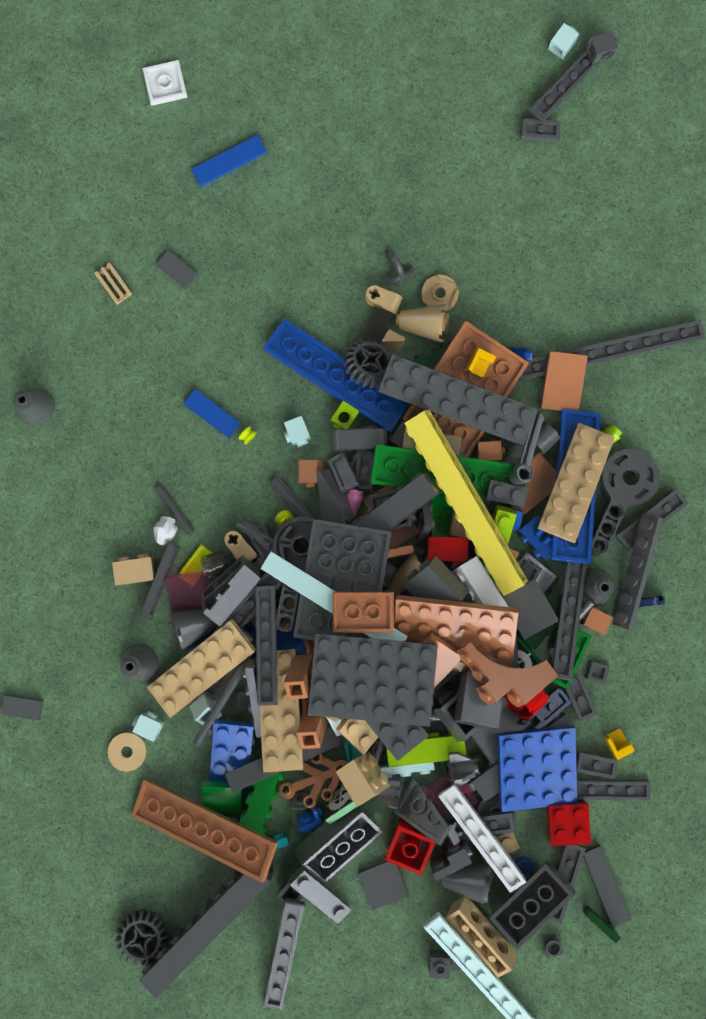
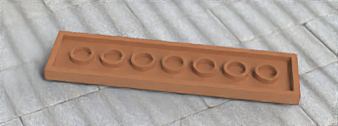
M143 779L131 817L261 883L266 880L278 845L277 841L149 779Z

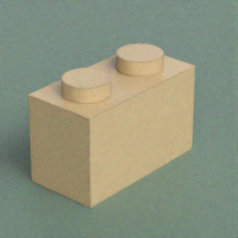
M148 554L137 555V559L129 560V556L117 558L118 562H112L115 585L153 581L155 578L154 557H148Z

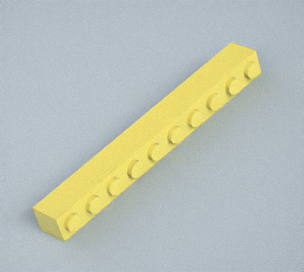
M430 409L405 422L407 434L414 439L418 453L425 458L427 469L433 472L436 477L435 482L437 486L444 491L446 502L455 510L457 521L463 524L467 538L470 541L472 540L475 545V552L478 557H482L485 569L494 578V584L498 591L502 592L503 596L524 586L528 579Z

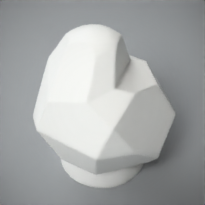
M162 516L160 521L155 524L153 528L154 537L159 545H166L173 540L178 530V527L175 525V519Z

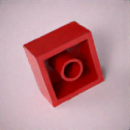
M428 537L426 540V559L430 561L437 556L442 563L443 561H449V565L461 566L463 562H468V538Z
M577 800V803L549 805V807H546L547 840L551 846L591 844L589 804L585 800Z
M400 817L388 846L385 861L422 876L435 842Z

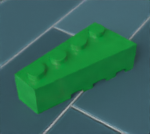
M281 771L251 785L252 787L239 821L240 824L262 835L265 834L267 826H264L266 818L270 819L273 807H270L272 799L276 800L279 791L276 785L278 781L282 782L285 771Z

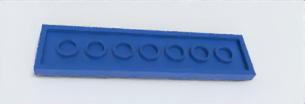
M286 319L281 322L263 347V351L340 402L345 401L359 411L358 414L379 428L387 429L388 434L391 433L410 405L404 401L377 392L375 385L371 389L369 385L363 388L362 383L356 384V379L350 380L351 374H346L345 360L342 356Z
M562 409L560 414V440L558 443L556 479L578 423L599 430V413ZM595 492L576 542L572 543L552 535L550 560L582 564L591 563Z

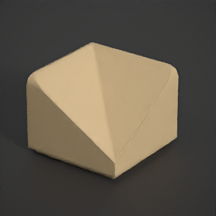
M390 329L384 336L382 343L393 352L399 353L405 343V338Z

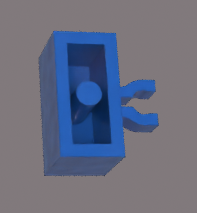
M536 515L524 524L520 530H517L520 534L518 538L525 545L528 543L531 546V553L537 559L545 560L551 555L552 534L537 529L541 519Z

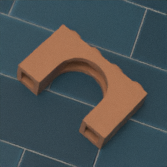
M313 654L294 655L284 680L288 699H302L303 703L302 719L297 731L301 749L320 748L328 725L326 717L308 715Z

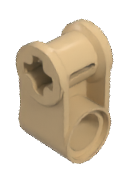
M376 285L370 286L365 295V301L368 305L380 309L384 313L387 311L392 316L396 315L403 299L401 295ZM373 293H377L375 299L371 298Z
M230 531L225 535V544L236 560L243 555L251 562L258 556L239 532ZM230 535L238 536V543L236 545L229 543L231 540Z

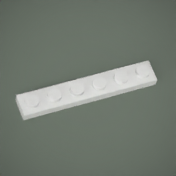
M452 784L439 793L438 797L511 893L526 883L525 876L457 785Z

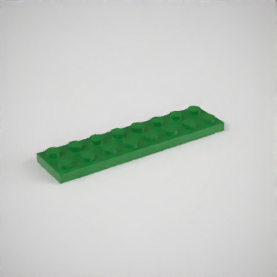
M375 444L370 483L400 487L403 484L407 486L412 482L410 479L417 473H428L436 484V477L433 472L427 469L425 458L417 450ZM457 456L481 499H485L489 480L512 484L509 474L514 469L515 464ZM519 471V476L523 479V474ZM526 483L519 486L526 488Z

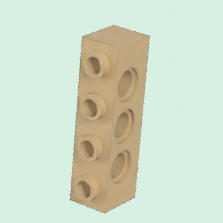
M463 896L453 902L445 917L497 978L512 971L518 956L516 951L469 898Z

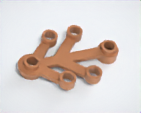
M319 754L320 759L318 761H315L314 757H312L311 761L313 763H321L330 769L322 772L303 761L304 769L297 771H304L312 775V777L293 784L285 782L280 786L279 793L285 799H292L296 791L314 785L310 795L306 796L303 800L304 805L311 809L316 806V799L325 781L332 778L328 789L322 791V798L330 802L334 799V793L341 781L336 771H338L340 766H345L348 762L345 760L333 762L323 757L322 754ZM285 787H289L288 793H284ZM331 792L330 798L326 799L325 794ZM308 799L313 800L311 805L307 804Z

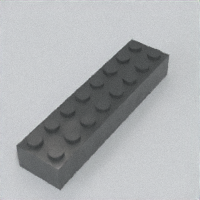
M393 354L389 355L377 388L379 393L425 410L430 409L433 413L522 446L526 442L538 410Z
M269 868L266 880L262 883L241 872L235 871L229 878L227 886L222 885L215 892L212 901L208 899L201 906L198 915L194 913L188 919L184 929L180 927L173 935L174 938L170 943L167 941L166 947H161V951L155 957L156 959L152 957L151 963H145V967L141 971L143 975L139 982L157 998L271 882L273 870Z

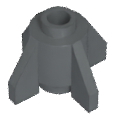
M458 752L449 753V761L445 762L450 776V786L456 784L459 788L470 779L475 778V774L478 773L477 762H473L472 758Z
M400 774L392 775V778H388L390 787L376 795V797L389 808L398 809L399 801L402 798L405 777H400Z

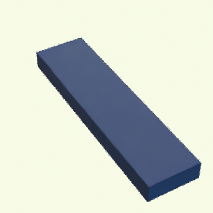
M256 135L191 170L199 186L203 187L265 155L267 152L259 136Z

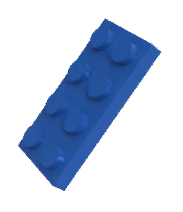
M217 719L214 721L210 782H228L225 776L226 773L251 763L254 723ZM248 787L242 789V797H247Z

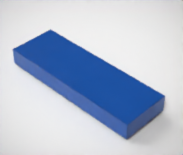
M196 389L184 402L185 406L229 439L241 424Z

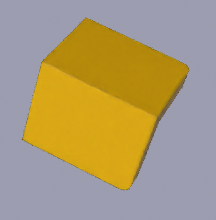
M475 348L465 370L484 377L489 364H493L496 356L480 348Z
M620 728L603 736L615 759L619 760L635 752L632 744L627 742Z

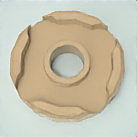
M442 274L428 278L423 284L421 291L422 301L426 307L448 304L449 309L445 308V311L454 307L459 295L455 281L449 276ZM443 289L445 296L443 298L436 297L435 290Z
M120 733L109 744L108 758L116 769L125 772L133 771L140 767L146 759V743L136 733ZM126 746L132 749L130 757H126L122 753L123 748Z

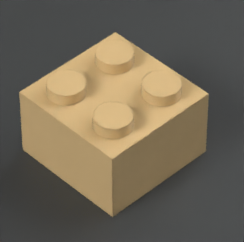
M370 752L352 760L336 771L357 807L390 787L388 777L381 771L376 758Z

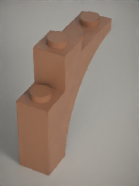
M471 642L457 650L461 661L470 668L473 677L481 683L476 690L481 700L487 703V705L497 702L507 694L509 701L516 707L527 704L558 677L547 660L539 662L533 667L509 668L486 658Z

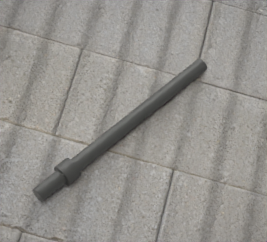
M255 640V641L253 642V644H252V645L255 647V649H256V640ZM256 651L239 665L192 743L199 747L241 679L243 667L246 666L247 659H253Z

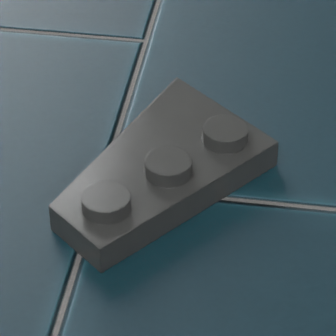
M414 778L400 799L398 809H394L393 812L441 846L451 827L417 779Z

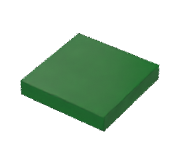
M202 781L203 806L219 814L242 815V789L232 793L228 782Z

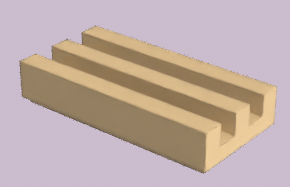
M110 262L106 267H102L99 272L96 271L94 273L117 305L132 295ZM108 270L112 271L114 276L117 278V280L127 293L123 295L121 290L118 288L116 283L108 274ZM102 274H104L107 277L109 282L112 284L114 289L119 294L120 298H116L114 293L111 291L109 286L101 277Z

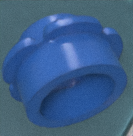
M524 856L515 861L516 866L524 876L532 873L534 864L529 857Z

